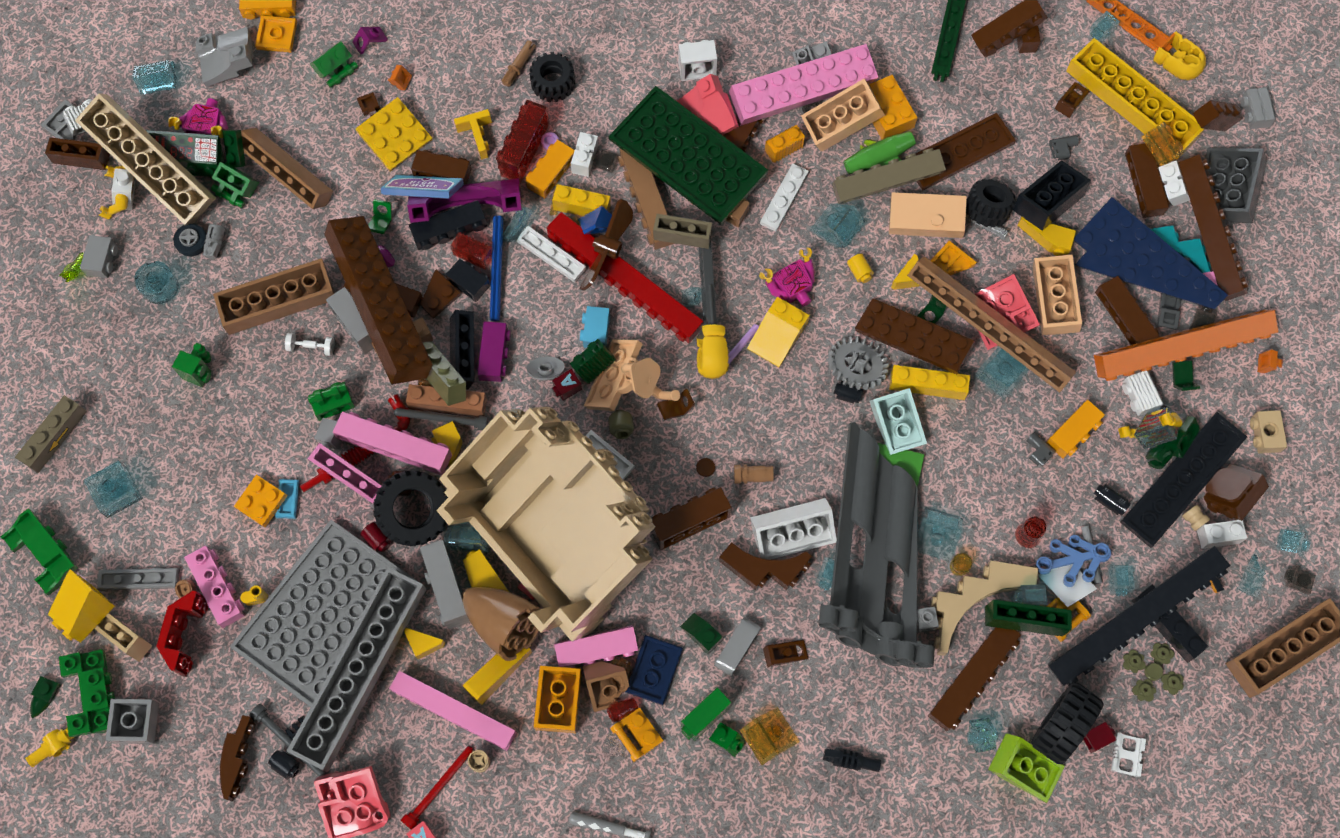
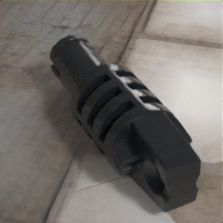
M835 748V750L825 749L823 754V760L832 762L833 766L853 769L855 771L866 769L879 772L881 766L880 759L865 757L861 752L842 748Z

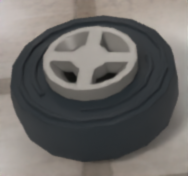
M196 224L183 225L174 234V246L184 256H197L204 251L207 234L202 227Z

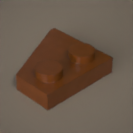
M436 269L420 305L434 319L461 296V293Z

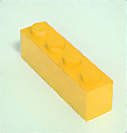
M893 365L889 390L902 391L910 388L911 393L965 400L969 392L970 375H956L950 372Z

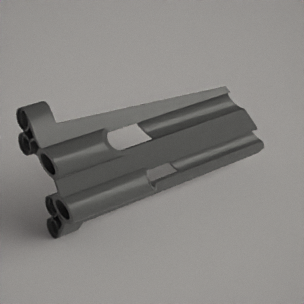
M856 422L849 423L830 605L821 604L819 626L836 634L835 638L840 643L852 648H860L873 654L879 661L887 665L931 668L934 666L935 646L921 644V641H917L918 487L906 470L897 465L892 466L880 454L878 443L868 432L860 429ZM854 523L860 526L866 533L864 561L861 569H855L850 565ZM888 561L896 563L904 572L902 608L897 614L889 610L885 599Z

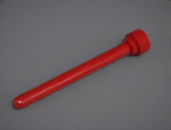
M467 746L414 811L402 817L400 821L412 830L418 825L419 816L468 759L470 753L473 752L471 746Z

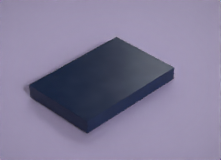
M645 635L628 681L629 688L625 693L663 706L683 648Z

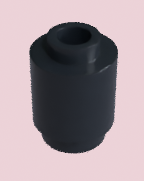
M841 381L840 384H836L833 394L837 395L836 399L854 404V402L859 403L863 389L857 390L856 386L850 388L849 384L843 385V381Z
M275 751L268 761L271 769L286 780L294 778L300 771V763L284 751Z

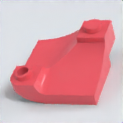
M709 74L697 81L696 86L676 100L722 136L739 127L728 94L723 92L720 80L716 75Z
M1015 274L975 293L977 297L1024 333L1040 326ZM978 330L987 350L998 346Z
M372 766L345 772H332L318 776L314 781L320 800L318 807L328 838H351L366 834L383 827L390 819L388 804L384 802ZM377 812H381L383 817H379Z

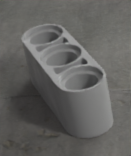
M744 617L714 666L732 676L735 668L740 664L745 656V652L748 651L755 640V636L762 627Z

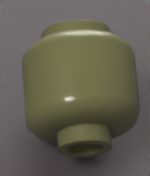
M616 410L609 416L608 424L611 435L617 439H626L633 433V417L629 412Z

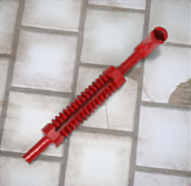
M398 394L393 396L397 403L394 402L392 397L388 399V403H390L394 410L396 408L409 410ZM396 416L399 421L397 422L398 425L394 426L395 430L400 432L406 430L410 424V418ZM354 446V449L351 448V451L347 450V452L341 454V458L355 466L358 462L361 463V460L364 461V458L367 459V456L370 457V454L373 455L374 452ZM319 468L317 469L318 475L301 485L300 488L303 492H306L322 481L325 484L331 482L335 477Z

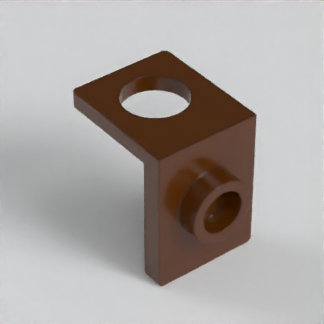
M685 389L680 394L678 401H660L657 403L663 419L668 420L686 415L695 406V403L688 389ZM684 396L688 399L687 407L685 406L683 401Z

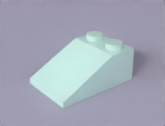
M910 388L869 401L874 418L890 455L927 444Z

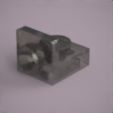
M1207 307L1195 308L1196 313L1189 329L1214 323L1217 315L1212 314L1213 310Z
M1297 564L1288 568L1284 579L1287 580L1285 586L1308 595L1311 594L1316 575L1300 570L1301 566Z

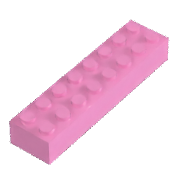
M867 44L732 85L728 93L741 126L833 97L864 78L868 84H871L879 77Z

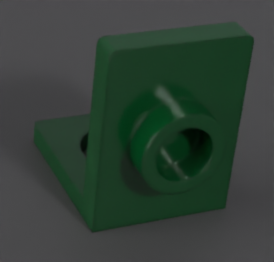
M932 295L927 306L917 317L926 320L924 317L925 312L932 311L935 314V319L929 322L935 324L945 314L947 306Z
M1192 360L1172 362L1174 388L1181 391L1200 389L1199 385L1193 383Z

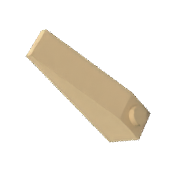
M110 613L94 628L138 662L141 661L152 647L150 643Z

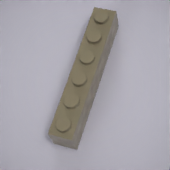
M930 148L924 150L921 155L916 156V153L910 154L901 161L893 159L888 162V165L881 166V164L870 167L871 170L865 172L861 169L853 172V175L848 177L846 174L836 177L832 186L838 205L942 174L946 168L940 149L934 150Z

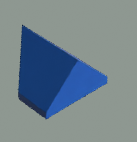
M600 206L577 220L584 234L606 233L612 214L603 206Z

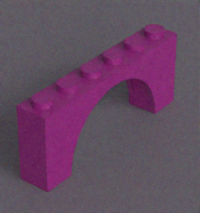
M519 178L465 184L450 198L409 196L407 207L410 223L429 221L431 216L441 210L465 205L476 200L480 204L498 206L503 212L522 210Z

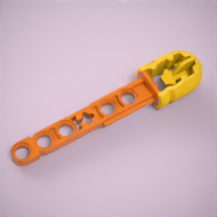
M1086 0L1087 3L1155 51L1156 54L1153 61L1159 65L1163 64V68L1175 77L1182 80H1192L1198 77L1206 67L1204 52L1188 39H1183V36L1177 31L1169 37L1118 0ZM1111 3L1113 7L1108 9L1103 4ZM1139 23L1141 27L1133 28L1131 24ZM1153 33L1155 37L1150 39L1145 34ZM1172 47L1176 50L1173 55L1168 53Z

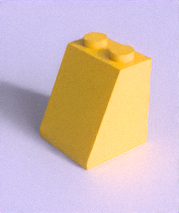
M70 569L48 615L53 619L51 623L60 631L64 630L62 634L70 641L75 639L81 643L115 605L92 584Z

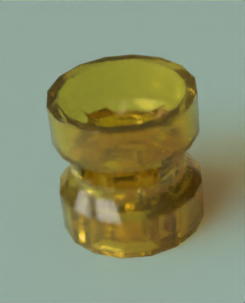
M959 553L951 560L950 571L956 576H964L971 569L972 560L969 555Z

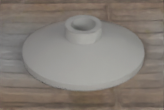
M550 356L536 358L527 365L528 375L537 380L557 378L565 370L562 360Z

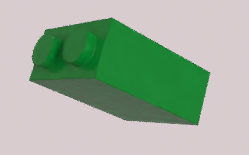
M717 687L681 721L682 734L688 740L692 738L696 741L730 709L732 702Z

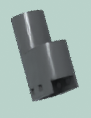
M1077 135L1049 140L1053 158H1059L1058 161L1069 159L1070 151L1068 147L1078 146L1079 144Z
M1033 433L1026 440L1036 449L1029 459L1037 466L1040 464L1043 467L1056 452L1036 433Z

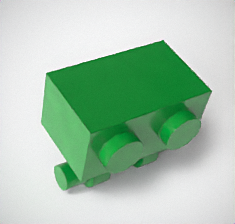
M341 41L310 63L320 78L329 75L331 79L326 83L330 88L335 84H340L344 77L350 76L358 68L355 61L351 64L346 62L352 55ZM341 65L343 70L336 74L333 70Z
M220 162L212 176L220 185L213 184L211 191L215 192V195L219 198L228 200L231 205L243 208L245 202L240 200V197L251 198L259 182L230 164ZM227 187L234 191L233 194L227 192Z
M196 343L191 354L180 350L172 368L183 380L203 388L204 384L208 383L211 378V370L205 364L211 361V354L204 345Z
M345 382L334 383L331 387L324 390L318 389L307 397L319 421L322 418H329L355 408Z

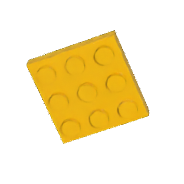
M399 97L355 128V131L390 172L433 139Z

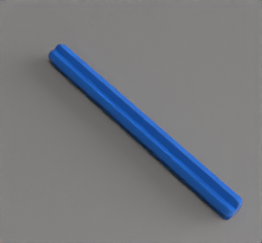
M503 216L493 217L490 321L500 320Z

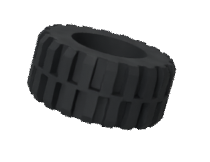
M403 471L392 475L378 489L373 502V515L378 528L390 540L401 545H424L431 540H435L445 530L446 521L436 510L448 498L444 493L446 488L437 478L425 472ZM411 489L424 493L429 499L431 507L427 520L415 527L402 525L396 519L393 511V505L398 495Z
M1071 683L1054 704L1031 741L1033 748L1056 764L1065 763L1095 723L1104 705L1102 699L1081 684Z

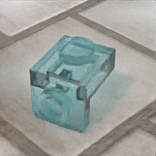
M1281 529L1276 548L1298 553L1299 557L1304 558L1305 552H1309L1310 540H1308L1304 532Z

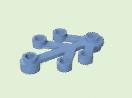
M1072 535L1068 541L1070 547L1062 544L1057 539L1050 542V550L1053 553L1062 552L1068 555V557L1051 560L1048 557H1040L1036 562V568H1038L1040 574H1048L1051 572V569L1073 564L1069 573L1063 579L1065 586L1072 587L1075 585L1076 576L1083 563L1088 560H1092L1089 568L1083 571L1082 578L1085 582H1092L1099 564L1110 559L1111 549L1105 543L1093 545L1082 540L1078 535ZM1071 540H1077L1078 543H1073ZM1057 544L1059 547L1054 548L1052 545ZM1081 547L1088 552L1081 553L1073 548ZM1040 566H1046L1047 569H1042ZM1085 574H1091L1092 577H1087ZM1071 578L1073 581L1068 582L1066 579Z

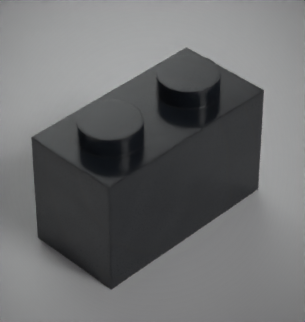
M459 259L445 274L447 280L454 287L475 302L490 287L489 277L482 271H476L469 261L464 262Z

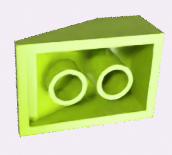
M1006 733L988 770L1047 803L1065 766L1056 764L1033 748L1032 744L1023 738Z

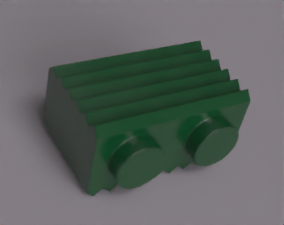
M597 339L589 343L587 349L581 354L576 355L570 365L587 384H590L610 364H613L616 358Z

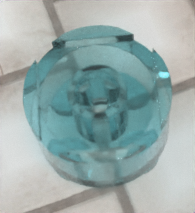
M163 262L145 263L135 273V286L150 303L166 304L178 291L179 282L176 276Z

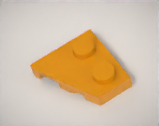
M948 241L930 260L950 276L973 268L977 263L951 241Z

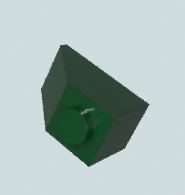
M695 613L680 626L707 655L722 642L723 637L707 621Z

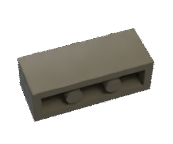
M656 214L653 228L654 240L709 249L712 235L711 222Z

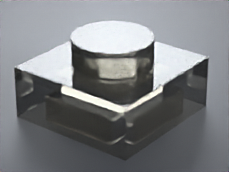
M601 150L595 167L613 173L618 161L617 156L619 155Z

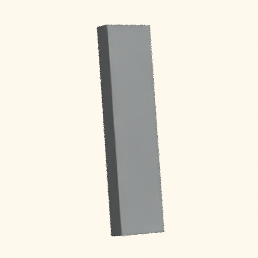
M179 568L99 570L97 590L175 588L179 581Z

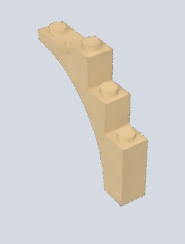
M990 560L987 566L983 568L982 577L986 579L964 576L961 581H958L957 593H960V595L938 591L931 600V607H935L936 614L941 616L937 619L939 625L937 629L940 630L939 637H936L934 642L937 655L945 656L948 653L950 640L957 623L973 605L986 597L1001 592L1015 590L1033 591L1037 585L1038 568Z

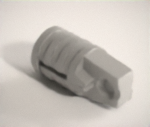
M216 224L208 226L203 252L206 258H217L225 233L224 227Z

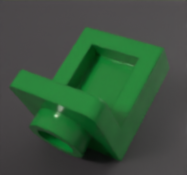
M721 722L709 738L711 742L726 750L733 757H736L738 752L742 750L746 741L738 732Z

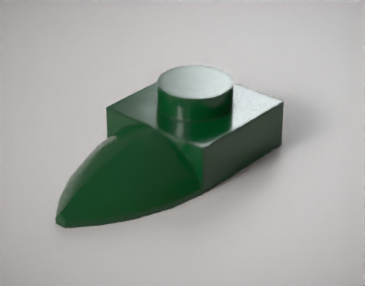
M40 676L31 693L33 695L30 705L31 718L38 716L47 709L61 684Z

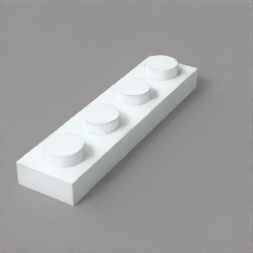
M792 163L760 221L761 225L775 232L777 231L806 179L808 170Z
M529 226L517 238L519 244L574 283L586 270L585 265Z

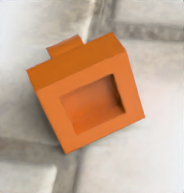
M396 65L388 81L399 90H406L412 75L402 65Z
M1271 349L1259 354L1257 372L1265 374L1276 370L1277 367L1282 368L1283 360L1277 358L1278 351Z

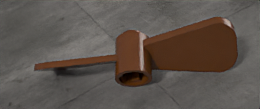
M619 199L617 201L606 234L595 237L592 246L595 247L594 251L599 254L584 278L580 290L585 291L594 283L606 256L615 260L619 256L623 243L618 240L633 220V210L626 200Z

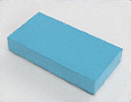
M279 479L278 489L288 496L276 512V518L296 519L299 480Z

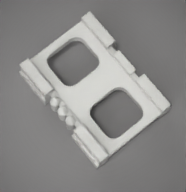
M1117 732L1111 771L1141 777L1143 765L1140 764L1142 759L1141 752L1145 751L1146 739ZM1124 738L1136 742L1134 752L1122 748ZM1121 758L1133 762L1131 772L1123 771L1119 768Z

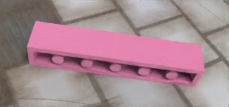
M349 412V414L341 413L333 430V434L337 439L441 476L445 473L452 457L447 445L431 443L425 437H414L412 433L402 430V432L397 431L388 424L382 426L371 418L362 419L353 412Z

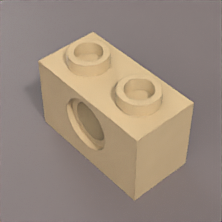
M1281 410L1259 411L1251 417L1250 428L1254 430L1255 435L1253 445L1257 448L1258 454L1279 453L1287 448ZM1264 429L1269 431L1270 435H1267Z

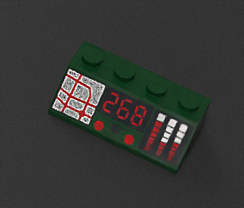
M146 130L192 175L212 177L219 163L226 162L218 135Z

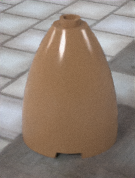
M472 587L463 593L464 609L473 628L481 639L505 661L516 659V654L523 648L528 649L538 636L540 631L528 617L532 612L540 610V608L528 600L513 593L490 587Z

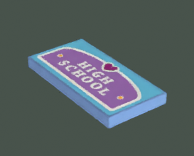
M395 175L381 187V194L450 198L464 185L463 178Z

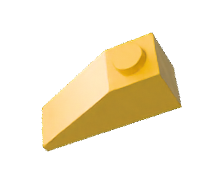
M1022 216L1017 225L1055 256L1069 254L1076 230L1050 224L1042 231Z

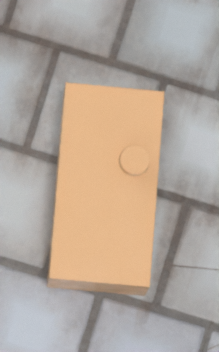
M865 78L801 115L815 145L821 152L885 116Z
M892 192L889 234L963 238L965 232L966 196Z
M1073 255L1034 258L1033 274L1041 334L1056 335L1080 332L1082 319Z

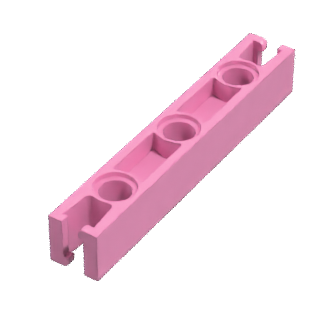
M398 671L389 688L392 692L506 751H508L517 734L510 727L401 671Z

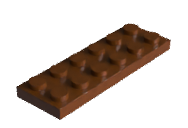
M995 113L917 152L916 156L923 154L924 150L930 148L934 150L940 149L946 170L942 174L916 182L923 191L1014 145L1016 140L999 115Z
M874 298L870 301L855 327V331L956 375L959 373L975 344V341Z

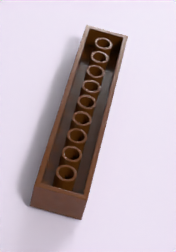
M358 216L329 220L324 235L391 385L426 379L433 364L365 217Z

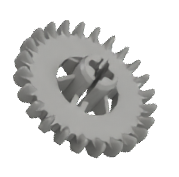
M850 336L847 342L845 338H842L841 344L840 341H837L831 347L827 362L830 364L829 369L833 370L832 375L838 376L837 380H842L843 385L849 384L850 388L856 386L857 390H860L861 387L864 390H868L869 387L873 389L875 386L881 385V382L886 379V375L889 372V364L885 363L888 357L882 358L884 351L877 353L880 346L872 348L873 341L866 345V338L860 343L859 336L856 337L855 342L852 341V336Z

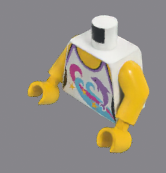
M105 166V169H108L104 176L113 178V205L109 206V208L101 206L99 209L102 212L98 216L105 219H110L112 214L123 210H132L136 178L123 166Z

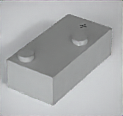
M440 540L420 547L427 569L424 575L427 583L432 585L441 613L439 617L442 625L452 629L469 623L470 621L463 605L461 586L445 542Z

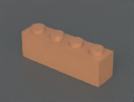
M409 384L406 404L412 410L479 417V415L485 416L487 398L484 392L466 391V401L448 406L433 387Z

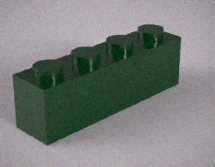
M993 599L985 606V626L1063 637L1072 630L1071 610Z

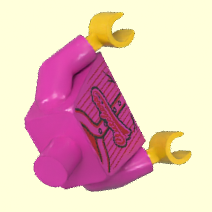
M212 98L207 99L206 105L195 104L192 109L181 117H170L168 119V126H174L175 130H179L181 127L185 133L218 135L219 139L223 138L222 130L228 129L225 116L217 108L218 102Z
M807 247L808 253L805 256L803 255V250H799V255L804 258L803 261L799 259L774 274L771 269H765L767 277H765L764 273L760 272L759 277L766 280L765 284L772 296L786 300L788 303L798 299L802 307L812 301L807 294L811 292L814 284V267L812 259L809 258L812 255L810 248Z

